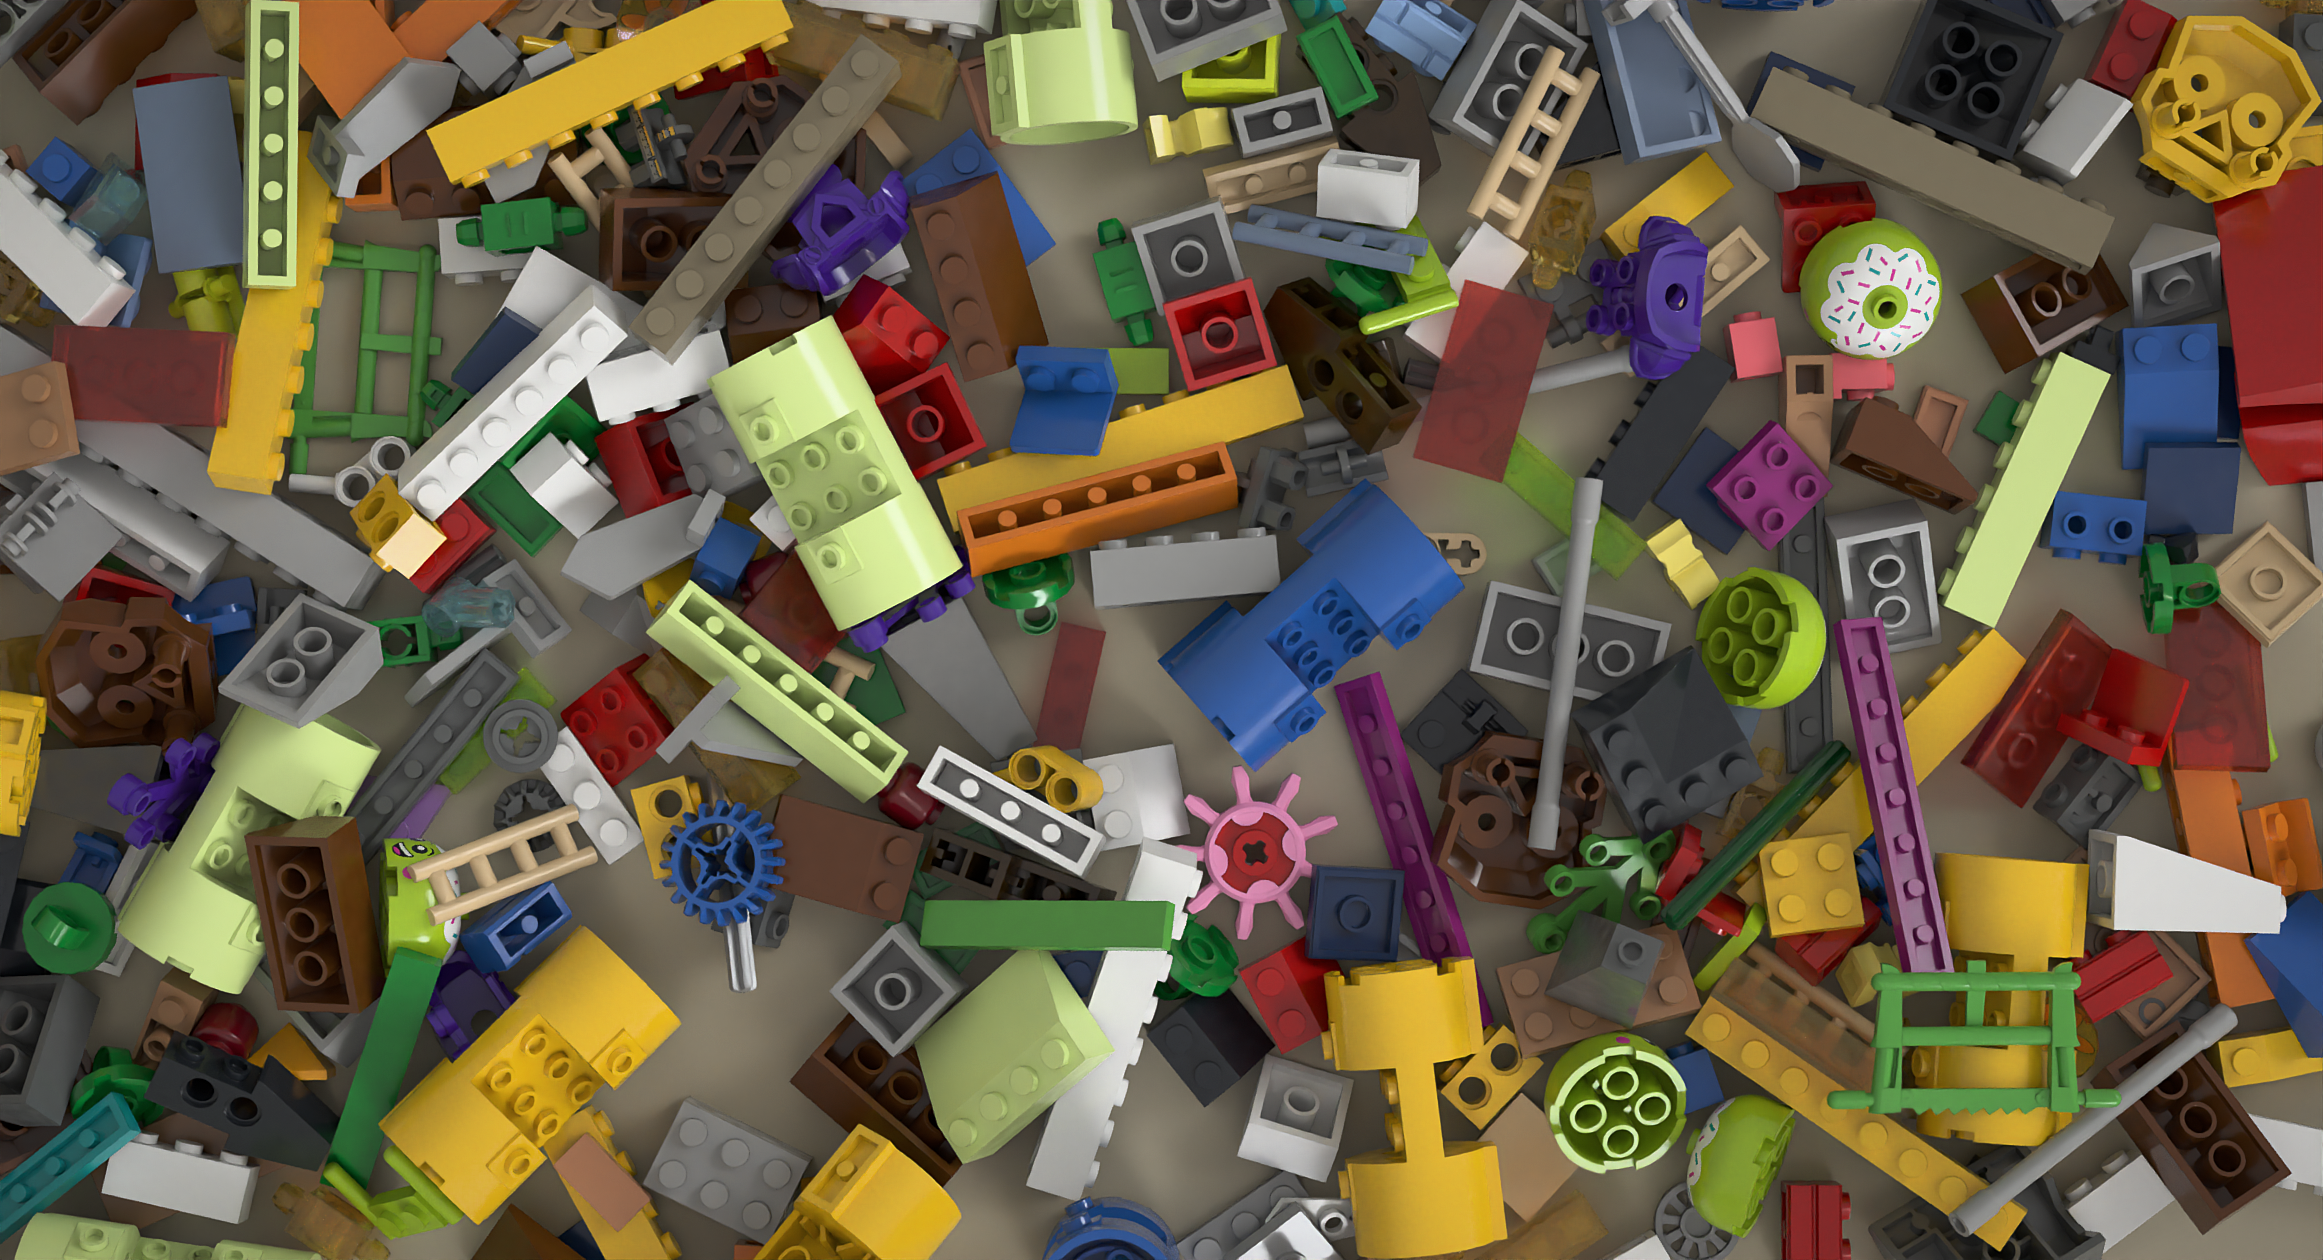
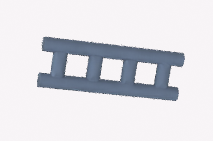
M1252 204L1248 211V222L1255 224L1236 222L1232 233L1233 240L1411 275L1415 259L1413 256L1406 254L1424 257L1428 249L1427 238ZM1275 228H1281V229L1296 231V232H1298V233H1293V232L1278 230V229H1275ZM1321 236V237H1326V238H1331V239H1336V240H1342V242L1333 241V240H1328V239H1323V238H1318V237ZM1362 245H1367V246H1372V247H1377V248H1382V249H1387V250H1386V251H1383V250H1378V249L1363 247Z

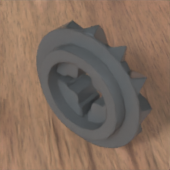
M531 699L509 700L501 704L489 715L483 730V742L489 757L501 768L515 773L531 772L543 766L553 755L558 741L557 724L548 709ZM524 716L527 717L528 733L533 734L536 738H540L541 741H525L517 755L514 754V738L507 736L508 733L500 731L501 729L507 731L508 729H517L519 723H522Z
M536 779L520 780L505 788L494 804L493 825L497 831H501L519 824V821L512 822V818L524 812V804L526 803L524 796L527 797V801L530 802L532 809H540L541 811L548 810L550 812L564 807L566 804L552 785ZM550 832L527 840L532 852L545 850L555 844Z

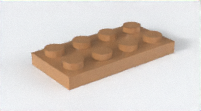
M1666 923L1637 930L1663 941L1665 947L1632 1029L1544 994L1561 951L1496 968L1495 973L1521 1059L1568 1048L1598 1034L1627 1032L1698 1013L1702 1007L1677 930H1670Z

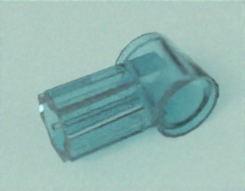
M456 576L450 578L424 605L421 615L424 622L433 632L443 637H452L461 627L506 628L515 619L514 606L516 600L510 589L475 587L470 581Z

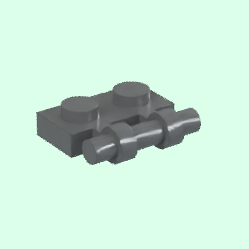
M1601 239L1517 280L1537 322L1552 314L1555 315L1559 326L1545 332L1546 339L1552 349L1566 342L1572 345L1584 339L1583 334L1589 331L1586 327L1587 312L1574 317L1568 306L1588 296H1591L1595 305L1603 304L1604 289L1593 286L1589 277L1590 268L1595 260L1611 259Z

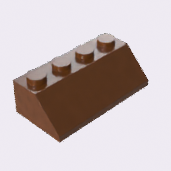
M69 0L12 59L39 93L78 126L85 118L91 117L98 112L104 99L118 85H122L131 79L136 67L150 53H154L164 46L168 35L182 21L190 19L197 13L203 0Z
M484 104L451 107L391 154L393 184L402 221L481 213L480 205L495 203L485 181L466 189L462 182L456 185L450 182L426 132L430 128ZM580 130L573 131L576 137L575 140L550 150L535 187L505 202L550 197L551 201L554 203L558 202L559 206L577 204L547 162L559 152H562L570 163L582 155L584 151ZM586 175L582 177V180L585 182V184H586Z
M998 171L910 196L909 201L964 383L1009 370L1017 365L1015 359L1019 346L1046 347L1049 345Z
M312 816L249 832L244 838L277 1009L360 1014L382 995L386 979L356 817Z
M850 1012L789 1081L849 1134L858 1124H861L890 1140L896 1149L921 1167L942 1188L963 1165L937 1125L916 1049L911 1046L907 1051L892 1057Z
M2178 1020L2174 1021L2105 1066L2090 1081V1084L2094 1089H2114L2186 1031ZM2201 1051L2116 1117L2202 1235L2245 1208L2292 1174Z

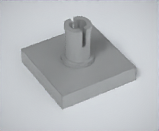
M1296 1201L1222 1257L1223 1260H1346Z

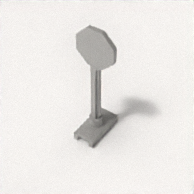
M1614 0L1601 11L1612 27L1634 20L1647 9L1654 21L1661 23L1719 108L1732 121L1733 151L1750 176L1777 193L1794 190L1800 185V161L1781 134L1759 120L1748 116L1740 99L1677 11L1679 6L1675 0Z

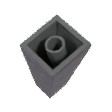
M943 583L938 587V594H940L948 610L940 617L923 623L915 607H913L888 628L889 630L886 635L889 640L882 648L997 761L1005 757L1011 759L1013 754L1020 749L1031 748V743L1038 740L1037 735L964 597L951 599Z
M157 745L40 750L39 756H41L30 807L125 834L132 822L141 817L156 801L150 802L147 808L138 816L131 814L123 815L107 804L110 790L127 773L133 774L146 784L170 779L169 763L165 761L161 746ZM196 800L177 817L181 822L180 827L170 841L175 842L193 811Z
M1578 909L1544 994L1632 1029L1665 943L1619 923Z

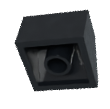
M1230 989L1217 997L1193 993L1146 1031V1036L1204 1108L1240 1080L1275 1047L1272 1040Z

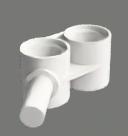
M394 436L383 437L375 442L371 451L355 465L345 468L340 473H336L335 477L290 474L289 491L334 495L335 500H339L343 504L354 508L361 501H355L350 495L349 487L355 478L365 476L369 482V491L386 473L398 481V469L390 471L385 465L384 458L386 452L392 447L400 446L405 456L404 464L417 450L403 439Z

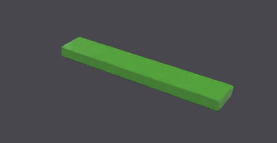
M925 900L920 946L927 949L1170 951L1175 904L1169 901Z

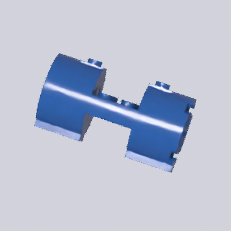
M1366 478L1296 538L1310 558L1245 616H1242L1226 600L1158 660V663L1254 772L1258 771L1289 742H1294L1300 735L1310 732L1315 727L1318 720L1327 712L1312 693L1317 688L1329 684L1335 677L1336 672L1351 658L1363 654L1376 636L1379 635L1390 647L1398 650L1406 642L1417 638L1424 626L1432 620L1431 618L1465 589L1462 581L1418 527L1379 487L1371 484Z
M1090 1196L1065 1207L1067 1213L1060 1218V1221L1050 1234L1042 1260H1180L1179 1250L1170 1228L1152 1209L1137 1202L1122 1199V1197H1101L1091 1200Z

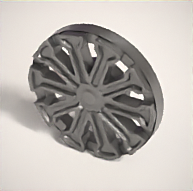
M1687 1181L1679 1182L1666 1191L1655 1210L1653 1223L1655 1233L1667 1254L1674 1260H1723L1730 1254L1738 1242L1739 1237L1731 1234L1728 1241H1723L1715 1234L1716 1230L1722 1229L1709 1224L1697 1213L1688 1195ZM1683 1190L1686 1191L1688 1208L1677 1198V1194ZM1668 1204H1671L1681 1213V1216L1665 1214L1664 1210ZM1664 1224L1679 1225L1678 1228L1667 1234L1663 1233L1662 1230ZM1685 1236L1679 1250L1675 1251L1670 1247L1672 1242ZM1708 1240L1717 1247V1252L1712 1256L1707 1251L1706 1241ZM1693 1242H1696L1698 1250L1696 1258L1688 1256Z

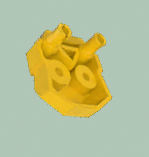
M2186 16L2176 22L2164 45L2157 68L2143 76L2130 100L2133 104L2132 108L2142 135L2143 154L2138 160L2153 170L2160 171L2159 173L2169 180H2174L2175 184L2183 189L2190 190L2191 194L2205 203L2227 199L2248 190L2271 187L2276 185L2293 154L2288 143L2322 101L2296 50L2243 16ZM2192 77L2200 82V92L2192 88ZM2250 114L2257 118V128L2250 125L2248 119ZM2202 130V137L2204 139L2195 134V132Z

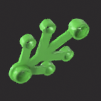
M1672 830L1665 832L1644 845L1633 833L1631 836L1602 837L1599 834L1586 836L1580 843V854L1590 865L1598 867L1568 868L1561 864L1554 865L1546 872L1544 882L1550 891L1558 897L1570 894L1575 887H1591L1558 916L1552 913H1541L1531 919L1526 928V936L1534 948L1543 954L1561 951L1567 939V932L1571 929L1578 909L1590 913L1603 901L1601 917L1620 924L1627 880L1638 870L1637 891L1630 897L1629 907L1641 920L1654 918L1661 908V903L1654 894L1659 865L1672 855L1676 846V838ZM1601 845L1596 853L1590 854L1594 847ZM1626 855L1615 866H1599L1604 864L1610 856ZM1566 876L1562 883L1555 885L1560 877ZM1650 900L1646 907L1640 909V906L1645 901Z

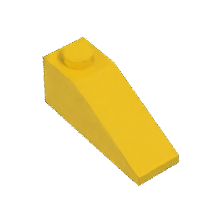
M1705 151L1608 227L1600 235L1599 239L1602 240L1615 259L1620 261L1628 253L1640 251L1638 249L1640 229L1650 216L1670 217L1686 226L1730 191L1734 185Z
M2291 1026L2224 1035L2206 1049L2208 1062L2228 1088L2270 1082L2323 1070V1058H2308Z

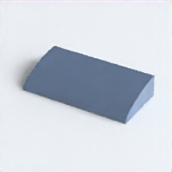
M1583 0L1624 164L1630 165L1722 141L1710 93L1661 23H1656L1646 9L1634 20L1611 27L1601 11L1614 0ZM1675 0L1679 6L1677 11L1694 33L1687 1Z
M228 76L184 80L133 88L158 273L167 274L243 265V183Z

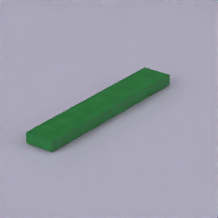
M399 946L397 947L325 1164L326 1166L330 1162L338 1163L365 1190L385 1135L378 1123L394 1108L443 963V959ZM322 1173L319 1183L335 1188Z

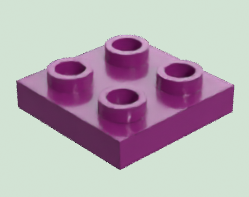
M1769 420L1706 484L1707 488L1718 499L1717 504L1726 515L1746 530L1767 551H1770L1833 487L1831 482L1784 429L1772 420Z

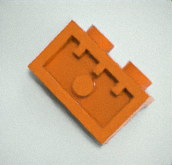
M2307 798L2270 802L2242 811L2256 879L2281 886V894L2284 897L2296 892L2323 888V867Z

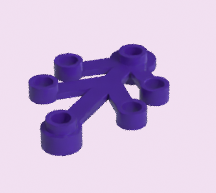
M962 544L953 546L963 565L959 570L911 598L847 628V632L855 647H861L864 653H869L883 646L889 640L886 635L889 630L888 628L913 607H915L923 623L943 615L948 610L940 594H938V587L943 583L951 599L960 598L971 592L976 585L970 576L971 573Z
M207 732L200 734L192 744L183 738H178L171 744L165 755V761L169 763L170 779L146 784L133 774L127 773L114 784L109 792L107 804L123 815L131 814L138 816L147 808L150 802L156 801L141 817L134 820L129 826L124 837L128 843L141 850L150 843L153 837L163 843L173 838L181 823L177 817L194 800L198 801L216 771L211 766V762L220 748V741Z

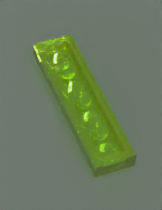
M1508 425L1479 457V463L1570 541L1572 527L1571 509L1575 481L1511 425ZM1600 504L1591 560L1617 581L1647 549L1648 544L1606 507Z

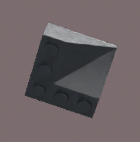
M1921 0L1878 105L1891 111L1894 114L1893 120L1910 126L1911 122H1916L1931 128L1937 133L1935 138L1952 145L1953 141H1959L1974 147L1979 151L1977 157L1993 164H1995L1996 160L2010 162L2064 33L1985 0Z
M1692 645L1570 714L1599 774L1604 780V784L1624 825L1643 845L1764 776L1747 738Z

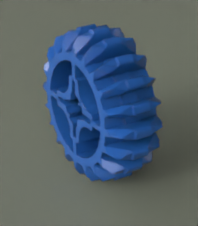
M717 800L714 811L708 803H701L698 805V817L692 812L682 814L686 829L678 825H672L669 828L671 834L677 838L676 843L664 842L661 845L663 850L672 852L671 860H662L659 863L661 869L672 870V876L666 877L662 884L664 887H678L670 900L674 904H680L687 900L683 911L686 916L693 917L699 912L700 923L710 924L715 918L718 926H729L732 916L736 923L742 924L747 922V909L754 915H760L763 912L759 897L765 901H774L776 896L767 887L769 883L779 885L783 883V877L773 874L774 866H784L786 860L782 857H773L772 851L780 849L783 843L781 839L767 840V837L773 832L775 827L772 823L768 822L758 826L762 816L760 811L752 810L746 815V805L744 803L735 802L730 809L726 800ZM728 824L736 828L731 837L726 836L716 846L701 839L707 831L720 825ZM747 840H749L754 852V873L748 869L744 861V855L749 847ZM692 854L699 860L701 865V872L696 880L699 884L698 886L693 879L691 871ZM712 854L725 855L724 862L729 866L728 869L734 873L719 871L721 864ZM727 881L733 884H740L745 888L741 894L725 902H718L709 898L714 890H720Z

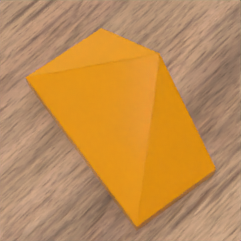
M290 1022L247 1060L262 1068L268 1054L272 1055L298 1080H327L336 1076V1066Z

